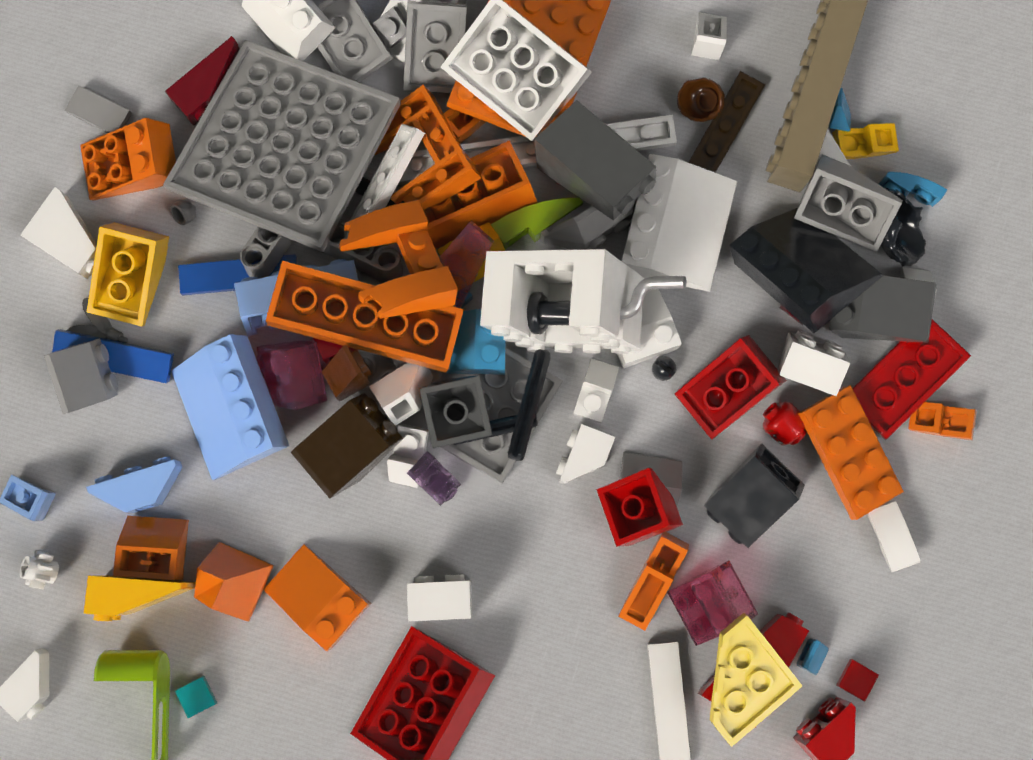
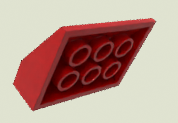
M411 626L350 734L387 760H449L495 675Z

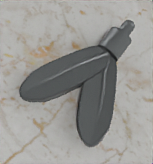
M89 298L83 299L82 306L86 316L93 325H76L66 330L123 343L128 342V339L123 336L122 332L112 328L107 317L87 313Z

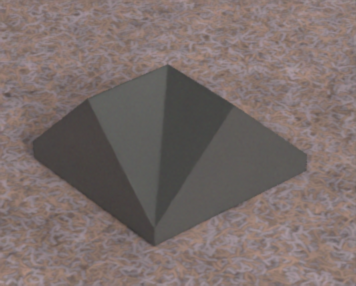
M479 375L450 378L419 388L432 448L492 435Z

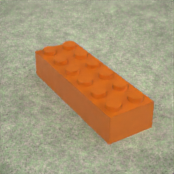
M282 261L265 321L271 327L343 346L347 345L354 349L446 373L449 369L464 309L448 306L380 319L378 311L382 306L375 300H370L363 304L358 298L360 291L375 285Z

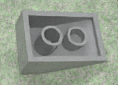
M822 154L794 218L877 252L903 200L850 165Z

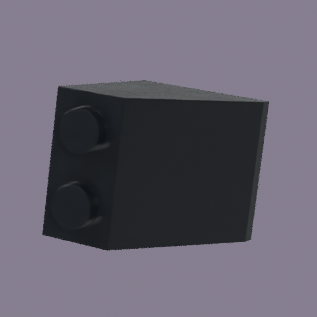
M761 443L708 498L704 506L707 508L706 512L710 518L717 523L721 522L729 530L730 537L736 543H743L749 548L800 499L805 484Z

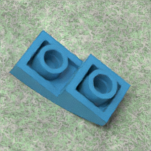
M888 172L878 183L883 188L897 189L905 197L911 192L918 202L924 205H931L932 207L947 192V189L928 179L901 172Z

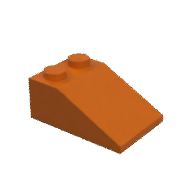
M305 544L300 547L263 589L305 633L326 651L331 650L371 604Z

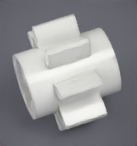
M35 550L33 557L26 556L23 559L20 567V577L26 579L25 585H29L30 588L44 590L45 583L53 584L59 571V564L57 561H52L54 555Z

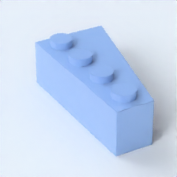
M338 259L332 261L329 265L319 267L316 265L304 266L358 281L354 260ZM279 271L272 273L269 277H247L242 279L241 282L234 283L240 317L248 337L258 334L257 328L268 326L265 320Z

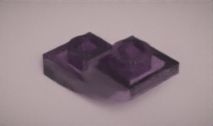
M428 451L407 472L440 506L444 502L451 500L457 493V488L461 485Z

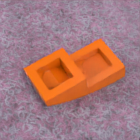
M924 402L910 416L908 429L920 433L973 441L977 411L975 409L944 406L940 403Z

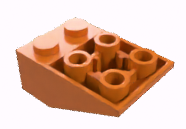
M146 117L80 145L89 200L92 201L161 187L176 163L170 124Z

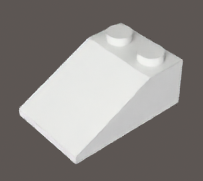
M659 289L649 290L644 298L640 349H629L628 354H617L622 369L678 350L682 345L672 316Z

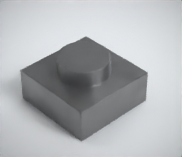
M392 7L372 23L387 49L393 48L406 37L407 21L398 7Z

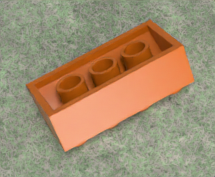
M510 140L470 158L481 179L452 197L423 210L428 220L427 231L435 249L458 239L478 226L487 222L492 224L514 211L538 203L531 183Z

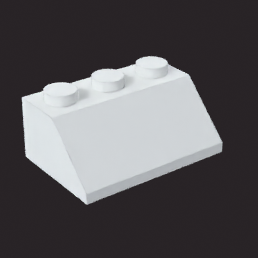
M243 0L242 2L244 10L279 51L300 61H304L336 28L312 0Z

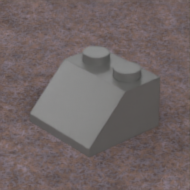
M100 338L44 355L63 414L109 400L118 395V381L116 376L110 371L107 362L109 360L108 350L101 343Z

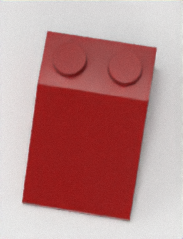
M747 335L736 341L679 389L675 395L712 440L787 380L779 375L778 369L750 335Z

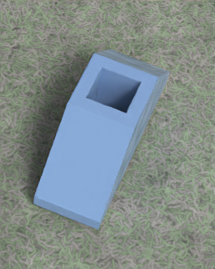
M170 456L159 458L153 461L154 466L142 469V466H135L125 469L124 475L113 478V475L99 477L95 479L94 485L86 487L87 492L125 513L134 514L163 504L182 469L181 461L171 460Z

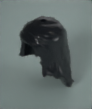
M885 188L903 201L881 243V247L890 259L901 263L902 267H911L925 254L926 240L919 229V222L922 220L920 214L923 208L914 207L897 189Z

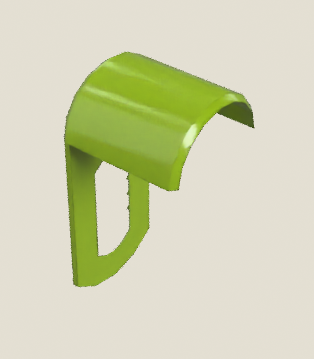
M105 650L97 659L93 681H153L151 760H158L160 701L163 704L162 754L160 760H168L170 663L167 654L163 650Z

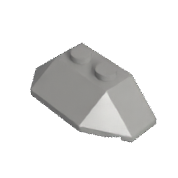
M586 202L543 230L540 240L543 244L574 250H586L589 247L596 249L607 241L605 238L613 231L618 234L631 225L630 220L634 213L635 203L626 214H620L612 220Z

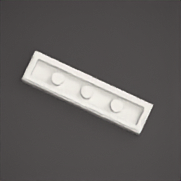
M405 124L400 126L351 220L386 207L425 134L424 132Z
M678 642L647 644L659 760H691Z

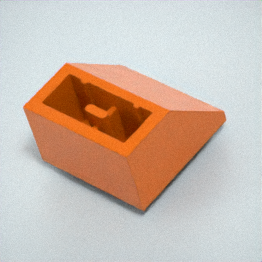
M127 516L116 544L113 576L183 580L189 520Z

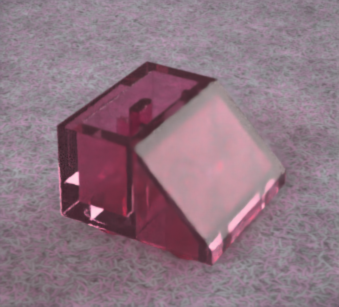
M301 340L256 347L258 353L256 360L274 406L298 410L327 401L317 342Z
M729 560L667 592L696 646L719 637L720 632L742 613H745L750 619L758 615Z

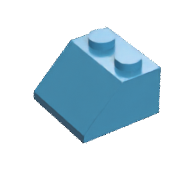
M481 309L463 311L449 369L446 374L505 375L506 341L503 340L504 336L492 335L491 330L480 326Z

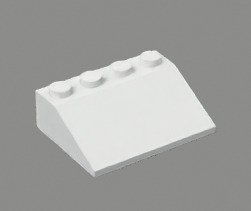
M490 0L441 66L444 71L532 142L569 102L592 73L586 66L504 0Z
M649 154L648 160L656 166V183L650 192L645 195L642 193L638 197L622 262L644 278L652 276H686V287L710 292L737 181L680 159Z

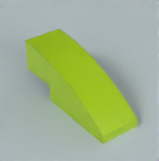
M561 198L539 202L514 211L494 222L491 226L499 235L505 250L527 234H529L534 242H537L543 230L580 207L583 202L580 198Z

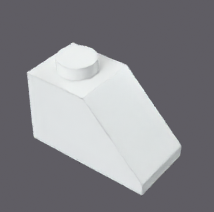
M45 648L34 650L0 687V706L17 722L28 718L33 720L45 708L42 703L49 697V652Z

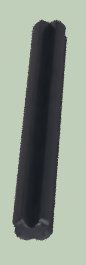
M538 349L534 353L508 449V458L512 460L522 461L525 457L551 359L550 352Z

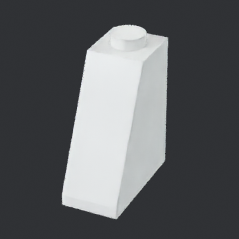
M54 187L23 230L21 236L88 279L90 274L92 275L97 243L70 199Z

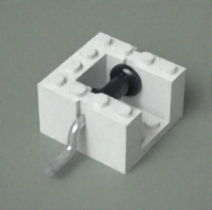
M605 249L486 251L480 326L491 330L492 335L504 336L503 340L516 342L515 345L518 347H527L529 352H535L538 349L555 348V352L572 353L573 348H583L585 353H601V349H611L612 353L628 354L629 349H640L642 309L646 293L651 289L686 288L687 280L686 276H652L644 278Z

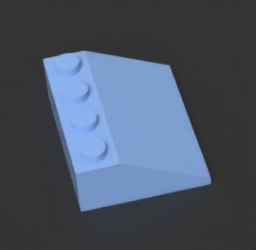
M229 334L204 346L171 371L212 480L219 479L289 447L288 440L247 335Z

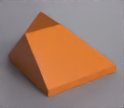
M218 542L197 568L194 598L213 610L249 622L274 565L222 542Z

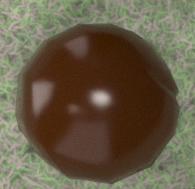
M702 77L688 80L678 92L677 106L681 114L695 122H706L718 117V114L722 112L725 94L720 84L710 78Z

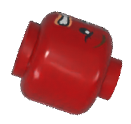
M788 401L781 402L778 405L772 403L763 413L765 417L763 422L764 431L782 446L797 444L807 433L805 425L798 415L800 410Z

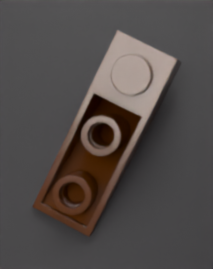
M344 345L322 371L339 402L371 385L367 377L372 375L365 360L357 349L351 351L347 345Z

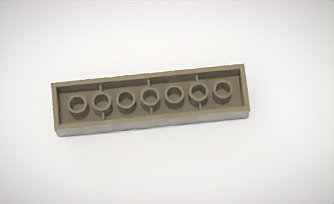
M820 0L816 11L818 17L816 22L813 23L808 36L810 42L800 60L799 66L802 67L792 85L791 92H793V95L783 113L782 118L785 120L775 138L774 145L777 146L766 166L765 171L770 172L767 182L801 192L812 178L868 0Z

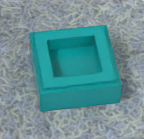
M205 676L175 691L187 718L217 704Z

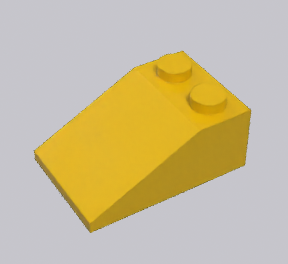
M115 222L100 226L87 313L141 327L145 326L165 266L170 236Z
M89 575L84 614H94L93 620L97 621L121 620V615L133 614L194 589L195 582Z

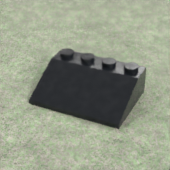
M795 208L750 227L729 246L734 264L810 331L815 333L882 277V273L835 235L795 219L794 217L798 209Z

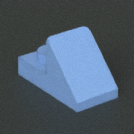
M11 475L0 497V503L29 520L43 521L56 493Z

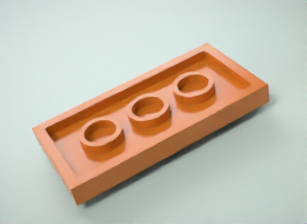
M851 385L839 389L837 396L830 394L798 413L851 520H858L904 492Z

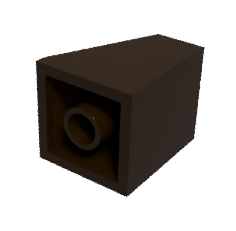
M363 393L344 404L291 451V454L330 499L360 482L404 438L399 434L394 423L387 420L381 413L376 402Z

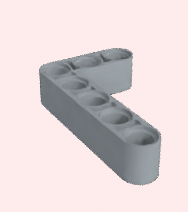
M338 223L323 253L337 260H354L357 270L383 283L402 277L403 267L400 255L396 249L387 244L341 252L339 249L340 242L334 243L333 241L337 238L347 239L349 231H344V223ZM258 226L240 253V260L248 276L268 277L294 240ZM271 237H277V238H276L275 240H273V241H267V240H269ZM360 251H368L364 255H357ZM261 260L259 263L252 265L254 261ZM386 263H394L389 268L382 267Z

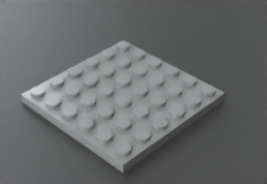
M245 40L163 185L169 191L324 252L401 105L400 98Z

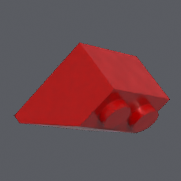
M651 467L596 489L616 547L632 546L683 525L673 496Z

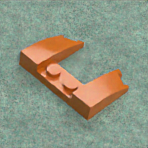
M424 84L401 100V105L375 153L377 155L389 149L402 124L418 128L425 133L422 141L435 164L392 194L390 198L396 204H400L402 201L419 200L423 210L452 197L481 179L472 160L464 152L443 116L444 112Z
M419 200L375 210L348 221L344 225V231H349L347 239H341L339 249L341 252L397 243L410 275L399 277L359 292L358 298L361 303L365 304L370 300H375L382 306L378 311L380 319L453 306L456 302L458 288L448 266L443 267L427 231L428 220Z

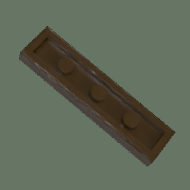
M742 71L739 72L725 97L722 112L711 121L688 163L716 173L766 84Z

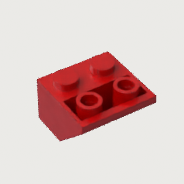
M836 697L834 700L829 698L818 708L820 713L812 720L808 718L797 727V734L793 739L812 760H848L855 753L856 707L852 702Z

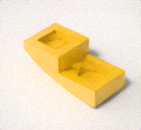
M895 123L868 124L864 128H850V131L836 129L832 132L834 140L846 159L881 156L899 151Z

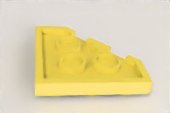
M742 613L719 634L709 719L732 747L802 687V684L745 613Z

